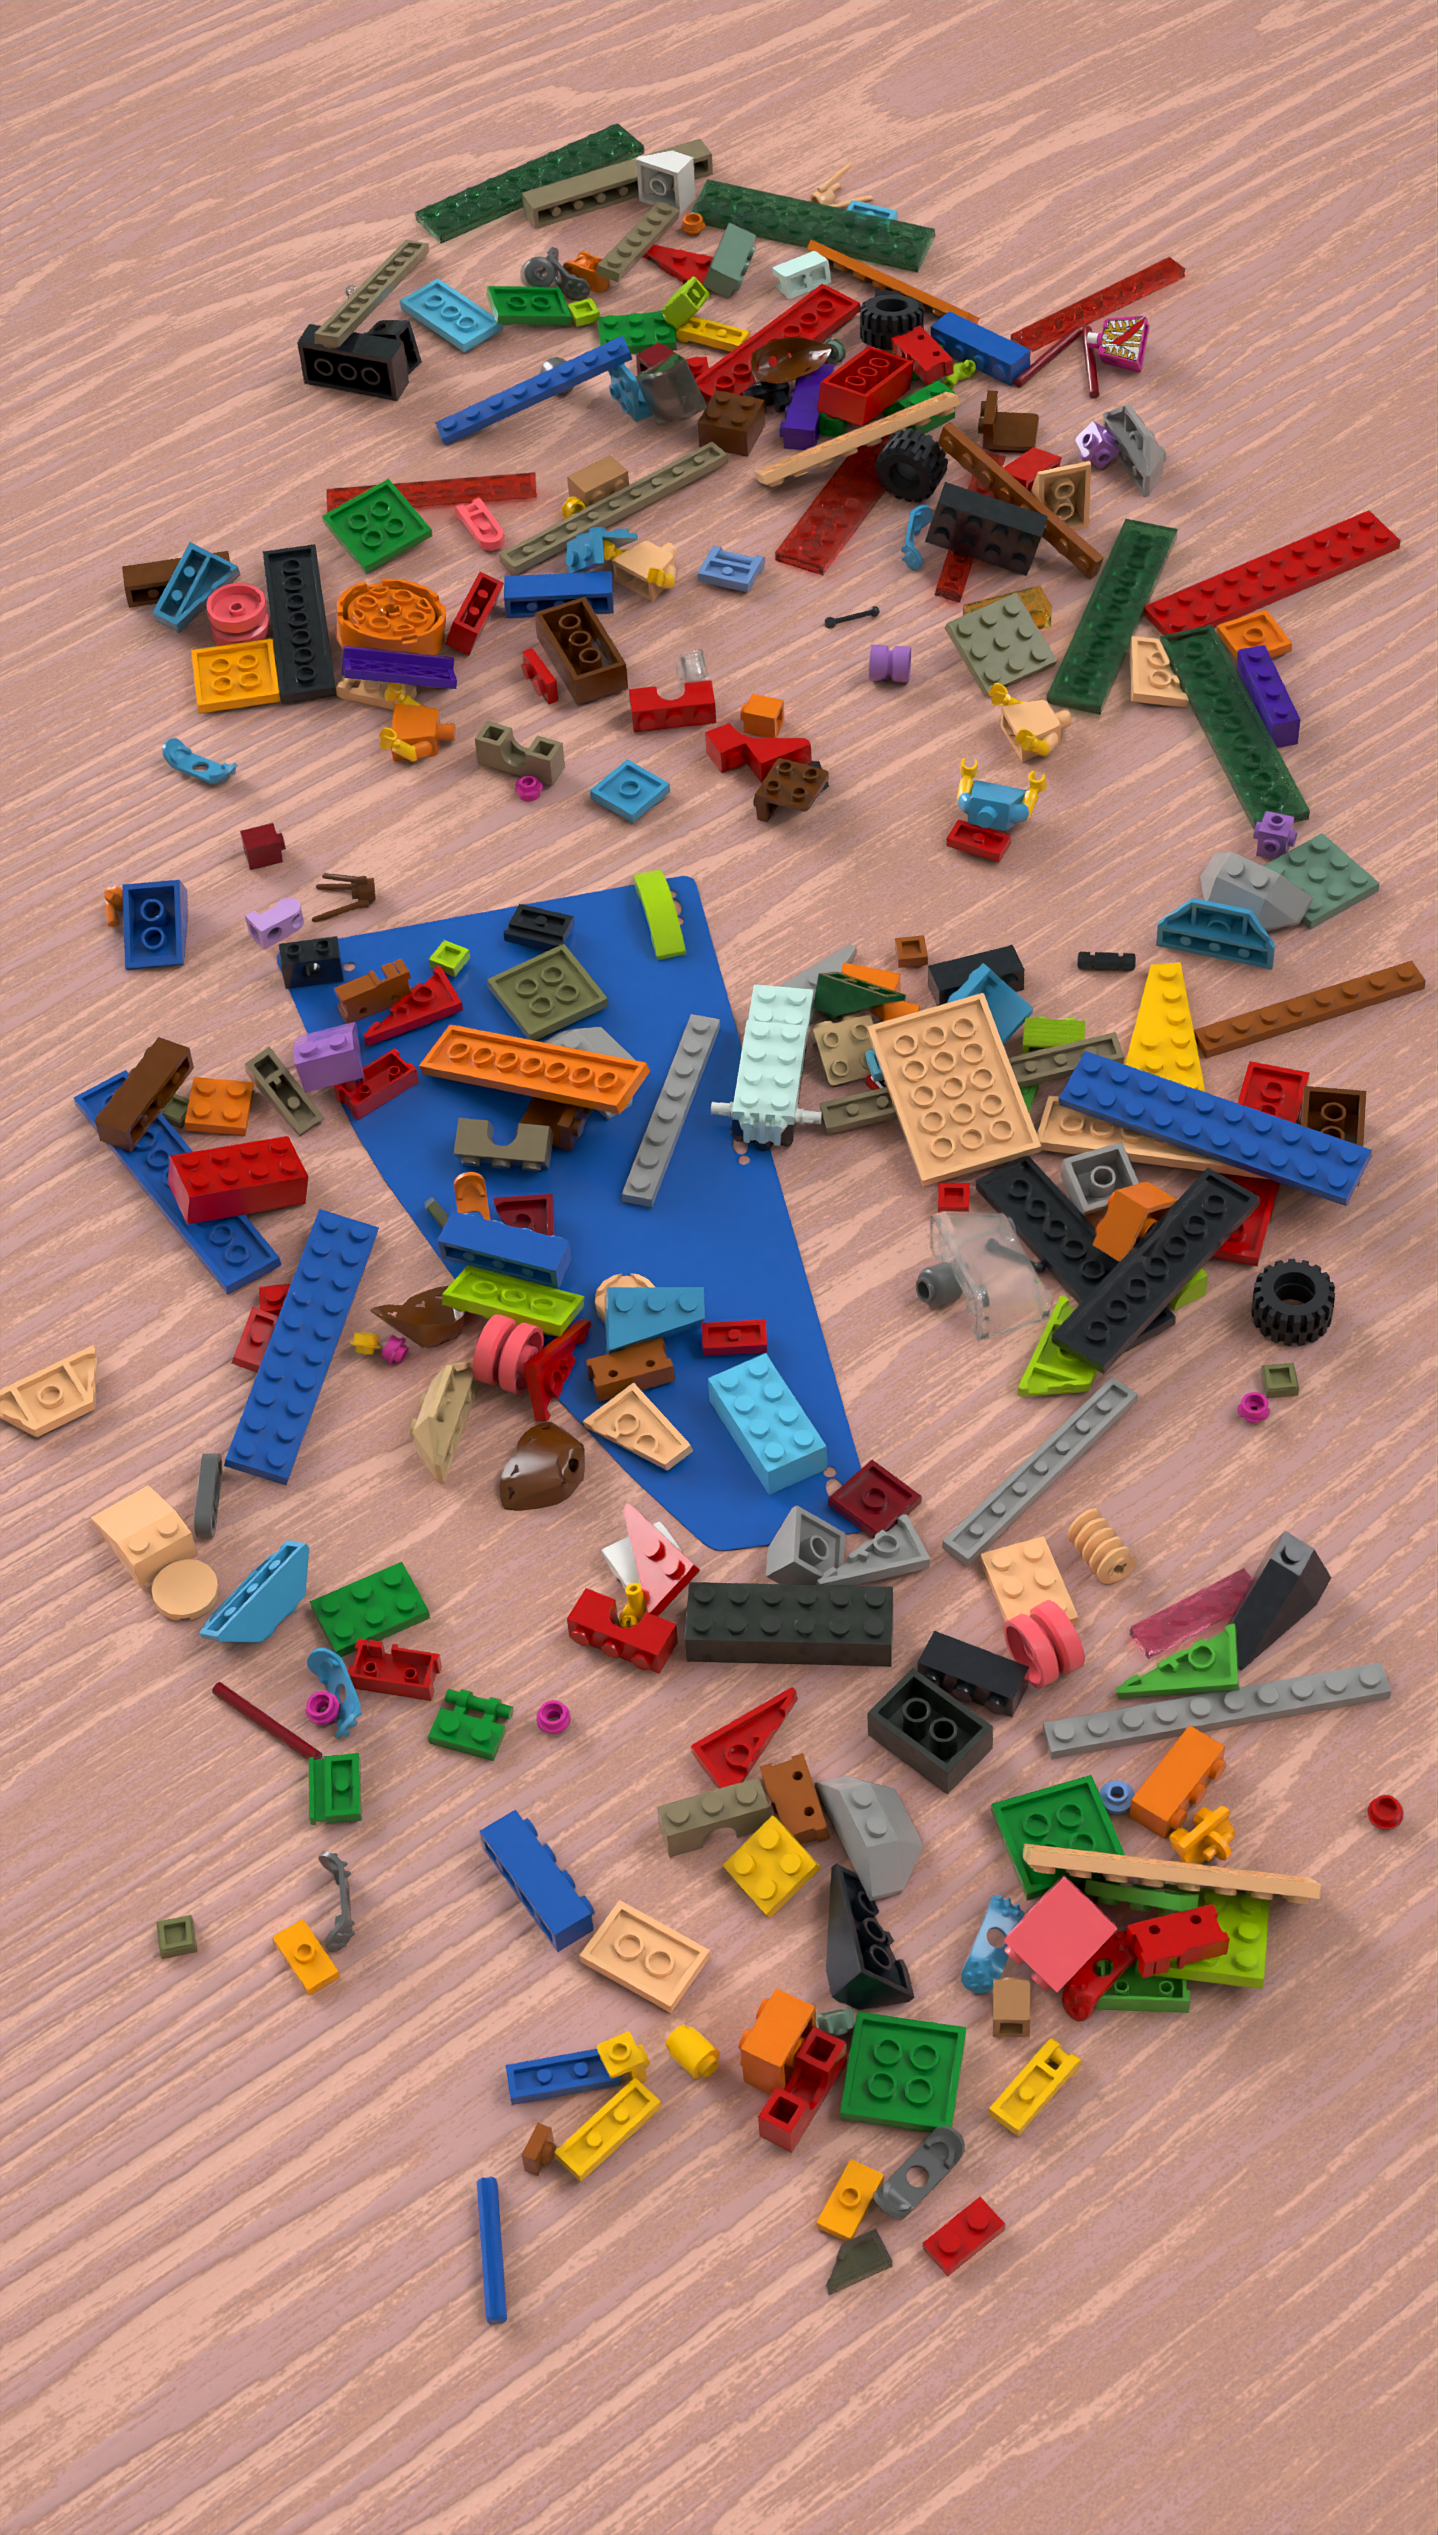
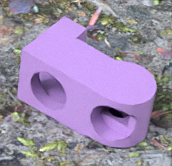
M294 898L281 899L275 907L260 915L256 911L245 915L248 933L264 950L302 928L304 924L301 904Z

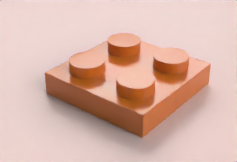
M1267 609L1217 625L1216 634L1236 660L1238 650L1260 645L1266 646L1271 658L1292 651V642Z
M194 1077L185 1118V1130L246 1136L254 1094V1082Z

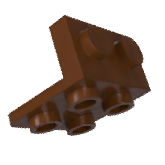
M988 390L986 401H981L980 417L984 418H979L978 434H983V449L1024 452L1029 451L1033 447L1035 448L1039 416L1035 413L998 412V391Z
M778 758L755 793L753 805L756 807L757 820L768 822L778 805L802 812L808 811L828 781V771Z
M533 1097L520 1123L549 1126L554 1132L552 1147L572 1152L594 1109Z

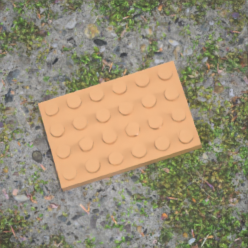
M984 993L867 1026V1033L922 1186L1041 1152L1040 1141Z

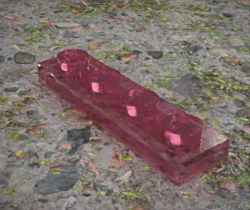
M1243 1568L1131 1626L1129 1635L1145 1656L1150 1659L1232 1616L1252 1577Z

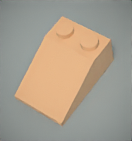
M1090 461L1037 472L1031 493L1071 529L1089 528Z
M150 1486L142 1488L91 1517L94 1525L140 1588L153 1581L161 1569L172 1562L191 1559L198 1555L189 1528L177 1512Z

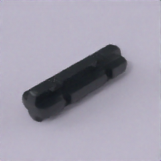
M1081 951L1078 953L1077 966L1079 969L1089 970L1090 967H1094V970H1118V967L1123 968V971H1133L1136 966V956L1134 953H1123V956H1119L1117 952H1095V955H1090V952Z

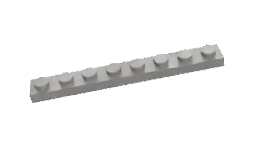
M694 1014L690 1015L623 1189V1202L653 1207L718 1035L720 1019Z
M1111 1377L943 1540L942 1548L966 1566H969L1137 1402L1138 1394L1114 1377Z

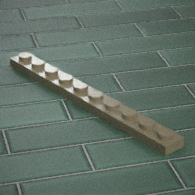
M405 240L314 333L315 343L323 344L327 348L339 347L429 253V243Z
M710 442L499 554L500 562L516 576L567 549L566 543L576 539V535L589 533V529L595 527L606 528L727 464L728 454L716 444Z
M1116 1032L1008 1058L1019 1088L1070 1077L1085 1051L1124 1064V1055ZM887 1087L819 1103L827 1135L898 1118Z

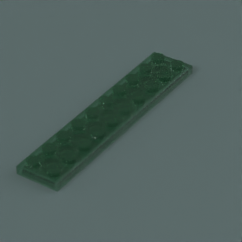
M616 123L596 133L589 134L578 141L571 142L562 148L551 151L544 156L530 160L496 177L489 178L455 195L448 196L439 202L428 205L416 211L415 218L421 226L442 244L523 208V192L631 160L645 154L644 145L620 124Z
M709 179L706 180L690 212L700 214L706 226L726 230L728 224L731 223L756 235V237L805 248L808 247L810 240H814L850 258L917 273L936 236L934 228Z
M1125 519L1047 694L1048 704L1101 715L1130 648L1131 637L1136 634L1145 613V607L1149 604L1177 539L1178 529Z
M1213 625L1160 636L1159 640L1170 660V667L1173 673L1177 675L1183 692L1186 693L1189 699L1188 702L1253 830H1255L1257 821L1262 822L1266 811L1294 817V823L1308 820L1310 810Z

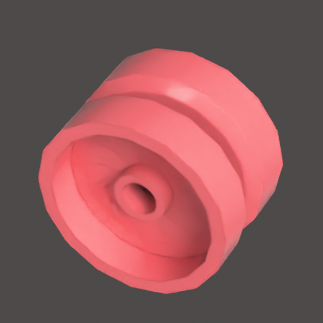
M232 583L216 589L208 597L206 603L213 640L218 646L265 640L269 637L271 627L264 593L258 587L248 583Z
M500 1314L493 1315L482 1330L476 1345L472 1368L474 1379L479 1383L489 1386H495L499 1383L504 1391L517 1395L523 1394L528 1388L524 1377V1363L543 1349V1330L538 1326L525 1322L517 1326V1322L513 1318Z
M1046 1600L1030 1609L1029 1616L1021 1613L1004 1623L1003 1633L1009 1652L1015 1662L1029 1666V1683L1033 1687L1041 1689L1058 1680L1059 1673L1066 1676L1084 1666L1085 1656L1079 1636L1070 1619L1055 1602Z

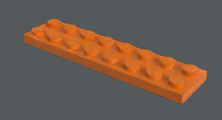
M451 1024L419 1065L424 1075L615 1114H621L650 1073L646 1062Z

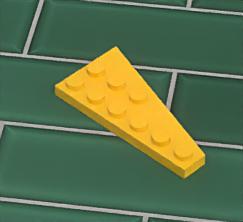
M1181 962L1152 964L1125 1065L1205 1092Z

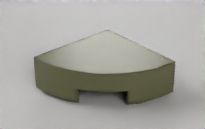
M431 1197L424 1203V1207L438 1224L444 1228L449 1216L436 1200Z

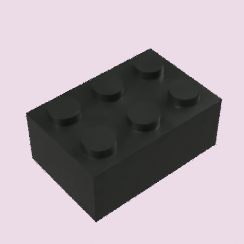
M914 1668L867 1713L868 1735L946 1794H949L993 1749V1726Z

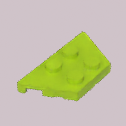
M1060 1295L1018 1386V1396L1027 1397L1089 1392L1098 1371L1052 1343L1051 1335L1075 1310L1069 1305V1299L1065 1296Z

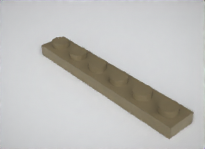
M657 202L597 264L596 274L619 282L677 221L680 210L673 208L668 203Z

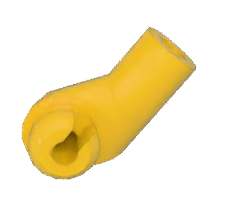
M631 1583L625 1588L628 1602L619 1615L621 1628H630L637 1625L645 1612H647L642 1587L638 1583Z

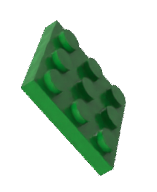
M389 479L322 516L325 526L365 574L433 536L432 529Z
M1092 1775L991 1804V1812L1027 1901L1042 1897L1063 1874L1076 1886L1085 1884L1086 1879L1106 1877H1103L1102 1873L1092 1872L1091 1878L1070 1876V1873L1062 1868H1056L1055 1874L1033 1871L1034 1868H1030L1031 1865L1027 1864L1023 1859L1024 1843L1125 1855Z
M857 2012L840 2107V2119L930 2133L939 2126L946 2125L952 2127L967 2027Z

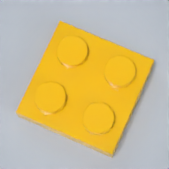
M773 1815L722 1865L765 1915L770 1918L822 1868L779 1819Z

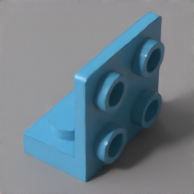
M624 363L608 370L611 377L609 390L612 398L618 400L623 411L629 414L635 422L663 412L661 401L639 376L635 377Z

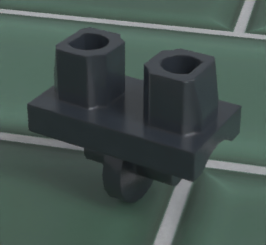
M755 379L756 384L748 386L749 390L743 392V396L764 400L765 415L767 414L766 406L773 405L775 411L781 413L785 412L786 406L790 404L788 397L790 386L788 382L769 383Z

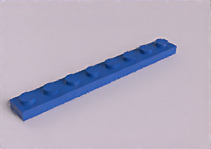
M623 336L522 383L516 384L509 389L492 395L453 415L447 416L435 422L446 446L626 363L633 358Z

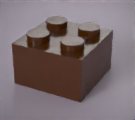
M715 390L698 421L699 447L713 442L726 453L748 457L765 427L764 400Z

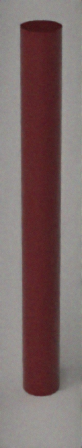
M1075 326L1013 380L1015 386L1018 388L1023 386L1082 335L1081 328Z
M1084 326L1082 328L1089 397L1096 399L1099 397L1095 351L1094 348H1087L1088 332H1092V328Z
M221 1682L215 1684L212 1689L214 1695L307 1760H309V1757H314V1760L322 1758V1752Z

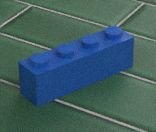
M950 311L931 326V337L939 345H942L950 357L962 363L966 360H972L976 364L977 370L1010 386L1014 384L1013 380L1030 366V349Z
M612 571L504 576L506 618L535 617L534 613L583 597H586L595 614L614 613Z
M451 1211L438 1239L442 1259L559 1289L572 1260L569 1241L559 1236L536 1233L529 1228H517L497 1220L489 1221L478 1218L470 1213L462 1214Z
M515 1809L480 1830L484 1851L557 1953L594 1930L592 1915L595 1912L586 1896L579 1897L575 1892L576 1886L567 1870H559L555 1864L557 1860L548 1844L543 1846L536 1838L538 1833L528 1818L523 1820Z

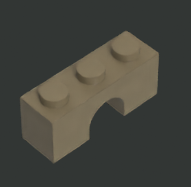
M490 721L485 723L475 737L478 764L522 777L533 776L538 778L539 782L552 786L565 769L563 743L537 735L530 747L525 748L515 740L511 727Z
M458 1118L454 1155L459 1161H462L463 1165L478 1167L480 1162L491 1163L492 1167L497 1169H510V1165L522 1166V1170L528 1172H540L541 1168H550L554 1132L549 1126L519 1123L515 1140L509 1145L498 1146L493 1143L494 1127L488 1120Z
M759 1778L657 1807L659 1828L669 1858L703 1848L704 1837L714 1830L733 1828L736 1837L739 1838L755 1833L770 1818L769 1805Z

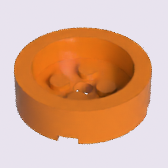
M383 578L381 583L370 585L363 581L345 590L337 601L336 639L342 649L344 646L437 655L443 648L445 642L446 607L440 603L439 596L434 591L421 584L391 578Z

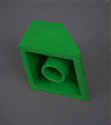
M938 380L887 407L882 411V414L887 417L942 393L950 392L955 394V392ZM955 412L940 417V414L930 417L931 422L918 427L910 425L906 429H913L914 432L920 430L923 431V434H926L954 419Z

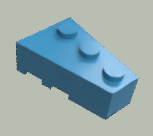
M189 542L152 612L155 621L180 633L206 608L208 597L216 589L231 584L241 575L239 567Z
M608 1287L604 1296L606 1354L624 1350L625 1347L660 1337L666 1339L701 1327L705 1319L704 1287Z

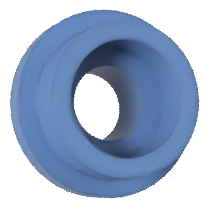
M1118 1780L1104 1784L1099 1793L1107 1812L1112 1815H1122L1129 1811L1131 1799L1135 1795L1129 1784ZM1112 1794H1120V1795H1122L1123 1797H1121V1798H1114V1797H1112L1111 1795H1112Z

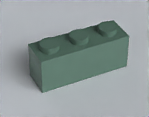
M729 223L716 250L703 286L727 298H730L733 290L739 291L744 280L743 276L750 265L749 261L756 250V247L752 245L756 235Z

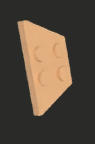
M93 1345L1 1389L0 1418L35 1437H39L94 1410L96 1404L97 1354Z

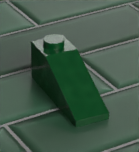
M838 971L819 973L813 1009L824 1012V1016L827 1018L842 1019V1015L856 1014L905 1001L906 995Z

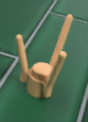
M849 162L824 185L820 186L818 191L810 195V202L815 211L822 212L826 210L827 213H830L835 209L849 206L851 200L865 202L872 199V196L868 195L836 204L833 203L836 199L834 191L840 188V183L832 187L830 186L853 166L852 162Z

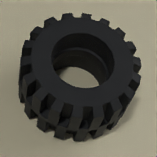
M881 295L864 301L860 306V339L871 347L892 350L891 338L897 335H904L919 325L924 328L923 304L911 297Z
M913 429L897 431L896 434L889 438L875 463V468L877 469L875 473L880 478V484L887 488V492L895 494V497L898 499L903 498L907 502L927 500L933 495L948 469V459L945 458L946 452L940 449L938 441L935 442L932 440V436L929 434L926 436L920 430L916 432Z
M1288 1259V1262L1284 1263L1282 1260L1275 1262L1274 1267L1271 1265L1266 1266L1264 1273L1258 1274L1254 1284L1251 1315L1254 1318L1253 1323L1255 1327L1261 1328L1260 1333L1264 1337L1270 1335L1271 1341L1275 1343L1283 1341L1284 1345L1291 1346V1343H1297L1298 1346L1305 1345L1307 1340L1311 1343L1317 1341L1318 1335L1323 1336L1327 1332V1327H1330L1335 1301L1334 1283L1330 1282V1276L1327 1272L1321 1273V1267L1316 1264L1310 1266L1309 1261L1302 1260L1300 1263L1295 1262V1259ZM1283 1300H1297L1304 1304L1290 1305L1284 1303Z

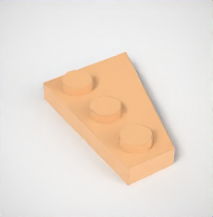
M1131 637V701L1187 708L1189 699L1186 693H1182L1179 687L1180 681L1177 675H1173L1169 667L1170 660L1159 639Z
M634 1382L582 1421L585 1428L667 1471L693 1452L691 1444Z

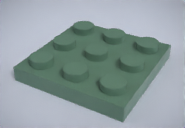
M1323 833L1264 865V867L1284 876L1313 898L1314 901L1301 920L1310 930L1379 891V882Z

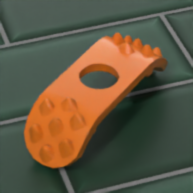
M466 1172L457 1176L454 1180L457 1212L462 1214L479 1212L484 1219L490 1221L484 1177L475 1172Z

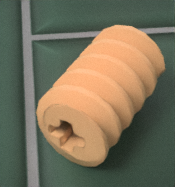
M1094 1508L1083 1512L1073 1521L1068 1530L1067 1537L1069 1542L1075 1546L1076 1551L1082 1555L1083 1560L1089 1564L1091 1570L1097 1574L1098 1579L1104 1584H1112L1126 1578L1135 1568L1137 1559L1136 1557H1129L1131 1554L1130 1549L1123 1546V1540L1120 1537H1115L1116 1532L1114 1528L1108 1527V1521L1105 1518H1101V1512Z

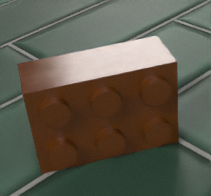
M1304 1086L1300 1125L1363 1147L1366 1091Z

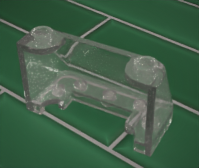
M943 1211L931 1215L930 1249L936 1260L940 1258L942 1261L947 1260L951 1266L955 1278L966 1297V1309L968 1313L972 1312V1315L976 1316V1325L972 1326V1331L978 1342L1049 1319V1305L1053 1304L1051 1291L1047 1286L1043 1287L1016 1236L1015 1225L1011 1217L1006 1218L1003 1213Z

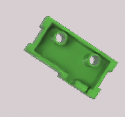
M1137 1960L1135 1966H1129L1100 1997L1097 2003V2010L1189 2013L1190 1990H1186V1981H1188L1186 1979L1154 1975L1142 1978L1138 1970L1139 1961ZM1099 1961L1097 1963V1976L1104 1977L1109 1975L1113 1970V1963L1110 1962L1109 1966V1961Z

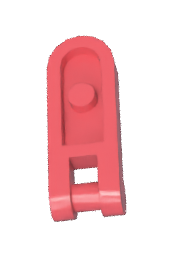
M480 498L472 500L471 504L465 506L464 504L455 506L458 520L463 522L479 547L492 552L504 545L505 540L502 528Z

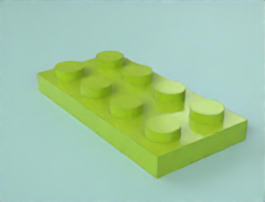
M467 1265L442 1294V1305L452 1307L460 1312L467 1311L482 1315L486 1319H491L493 1315L500 1314L513 1318L517 1322V1326L525 1322L540 1327L545 1335L561 1336L583 1309L585 1296Z

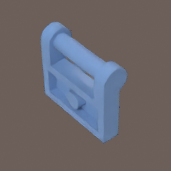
M713 546L698 572V581L749 592L759 572L761 573L764 569L765 557L759 555L755 557L723 551L722 547Z

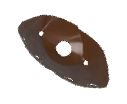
M788 337L771 341L767 345L756 349L752 354V374L755 379L763 382L785 383L793 381L820 368L828 359L832 347L823 342L801 337ZM771 356L777 359L775 367H771L768 364V359Z
M449 1286L437 1287L410 1297L403 1305L387 1304L370 1310L374 1315L422 1348L438 1346L457 1338L462 1332L465 1312L442 1305V1300L435 1298V1296H442ZM422 1301H425V1308L416 1307L417 1304H422ZM388 1312H397L396 1317H394L391 1314H388Z
M544 1422L526 1431L518 1441L517 1454L508 1461L501 1475L499 1488L504 1509L514 1511L539 1509L557 1505L568 1499L580 1482L584 1480V1445L564 1428L553 1422ZM550 1425V1429H541ZM531 1436H533L536 1440L527 1445L531 1441ZM570 1459L576 1460L578 1464L575 1472L569 1469L568 1462ZM515 1465H518L519 1472L511 1476V1473L514 1472ZM509 1487L516 1492L511 1500H509Z

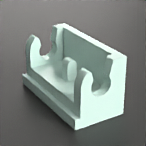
M816 251L772 267L773 275L780 281L775 286L788 300L812 291L821 284L827 285L831 283L828 259Z

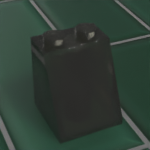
M677 353L635 376L656 424L689 419L707 408L686 359Z

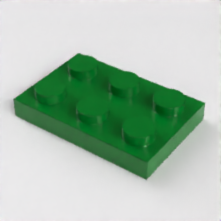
M487 286L486 295L497 324H526L529 326L536 324L552 326L570 325L571 314L560 287Z
M662 311L597 317L600 346L623 336L630 354H639L658 342L669 349L677 350L675 327L666 322Z
M402 1561L310 1601L311 1609L333 1651L340 1657L356 1651L355 1647L358 1638L367 1639L368 1642L369 1640L380 1641L430 1619L429 1610Z

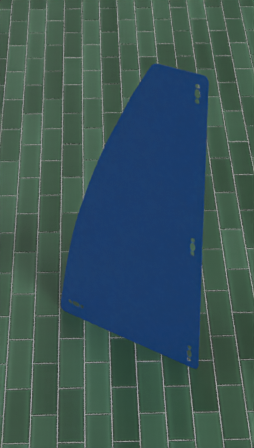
M688 876L666 879L670 891L677 893L673 900H677L682 906V912L678 917L684 919L680 927L686 955L657 960L651 940V931L635 884L525 904L574 916V926L564 944L606 995L609 1005L536 1041L544 1042L563 1031L601 1027L636 1061L646 1062L650 1069V1073L633 1095L632 1106L609 1120L598 1110L594 1109L572 1152L552 1147L550 1168H541L540 1172L524 1171L522 1166L510 1165V1169H497L492 1167L491 1163L481 1162L478 1167L466 1166L454 1155L458 1118L488 1120L494 1127L493 1143L498 1146H506L515 1140L517 1136L516 1129L533 1098L532 1096L424 1075L419 1067L420 1063L450 1024L527 1039L487 985V979L547 952L505 941L504 931L508 930L509 922L518 906L338 938L344 981L289 989L307 1034L346 1024L338 1012L337 1005L340 1002L335 994V987L367 975L371 970L382 981L386 977L381 970V966L391 962L393 964V961L402 959L410 971L411 979L408 982L411 989H413L418 983L424 984L433 976V968L430 967L429 958L444 940L469 949L470 959L455 977L445 973L462 1002L463 1011L370 1046H366L363 1034L376 1021L381 1023L390 1015V1008L356 1021L362 1066L369 1065L395 1048L407 1064L411 1063L416 1068L418 1083L360 1120H357L352 1115L351 1109L344 1103L341 1105L383 1179L454 1279L458 1277L467 1265L441 1258L438 1239L443 1228L424 1207V1203L433 1197L448 1216L451 1211L457 1212L454 1180L462 1173H479L485 1180L490 1221L497 1220L503 1222L494 1208L493 1198L553 1193L555 1235L569 1241L572 1255L571 1263L559 1290L585 1296L583 1309L567 1329L578 1320H590L591 1323L584 1344H577L571 1355L575 1357L576 1362L568 1379L564 1382L562 1392L557 1399L584 1428L585 1426L582 1421L611 1400L597 1401L593 1380H589L586 1360L606 1355L605 1323L598 1317L595 1307L596 1291L603 1281L613 1275L622 1274V1276H630V1273L649 1279L655 1287H704L705 1319L703 1323L766 1319L768 1352L766 1354L827 1446V1467L835 1468L836 1475L827 1477L822 1471L771 1495L767 1493L710 1403L708 1378L765 1353L703 1356L702 1325L699 1328L663 1339L667 1359L671 1358L674 1366L675 1381L641 1390L691 1444L692 1453L667 1471L593 1431L585 1429L643 1489L697 1539L714 1550L730 1551L770 1545L789 1512L796 1505L843 1531L845 1535L863 1532L828 1506V1498L830 1496L826 1490L827 1482L830 1479H836L843 1486L861 1469V1465L771 1150L761 1151L755 1148L754 1143H747L748 1149L746 1153L738 1154L732 1146L734 1139L730 1133L732 1118L723 1115H711L712 1102H734L742 1046L697 884L694 879ZM279 952V954L277 955V964L282 973ZM353 963L355 968L351 971H346L344 965ZM694 1014L720 1019L718 1035L653 1207L623 1202V1189L690 1015ZM741 1156H748L750 1162L743 1165L738 1162V1159ZM479 1212L470 1213L478 1218L484 1219ZM543 1334V1348L546 1347L558 1336H549Z

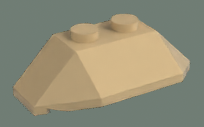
M473 1361L447 1364L431 1381L428 1392H423L419 1404L420 1413L418 1419L414 1418L411 1423L410 1437L414 1438L416 1452L437 1483L440 1484L445 1483L480 1385L473 1377Z

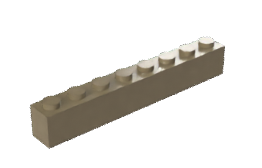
M701 139L651 153L675 151L693 157L694 180L713 174L712 153ZM637 158L523 192L522 199L525 216L532 226L538 229L638 198Z

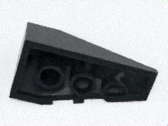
M1284 1531L1271 1543L1227 1624H1235L1238 1669L1241 1671L1318 1604L1332 1578L1315 1549L1287 1531Z
M836 1863L831 1867L826 1973L832 1998L857 2010L910 2002L915 1997L908 1969L903 1959L896 1960L890 1948L894 1940L889 1931L883 1930L875 1917L879 1913L875 1901L869 1900L857 1873Z

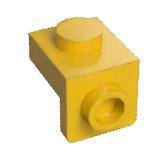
M630 2031L597 2045V2052L610 2078H616L627 2073L630 2080L637 2078L641 2083L647 2081L645 2067L650 2065L648 2056L642 2044L636 2045Z

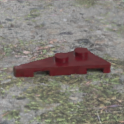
M553 1193L493 1198L494 1208L504 1224L517 1228H529L536 1233L548 1236L555 1235Z

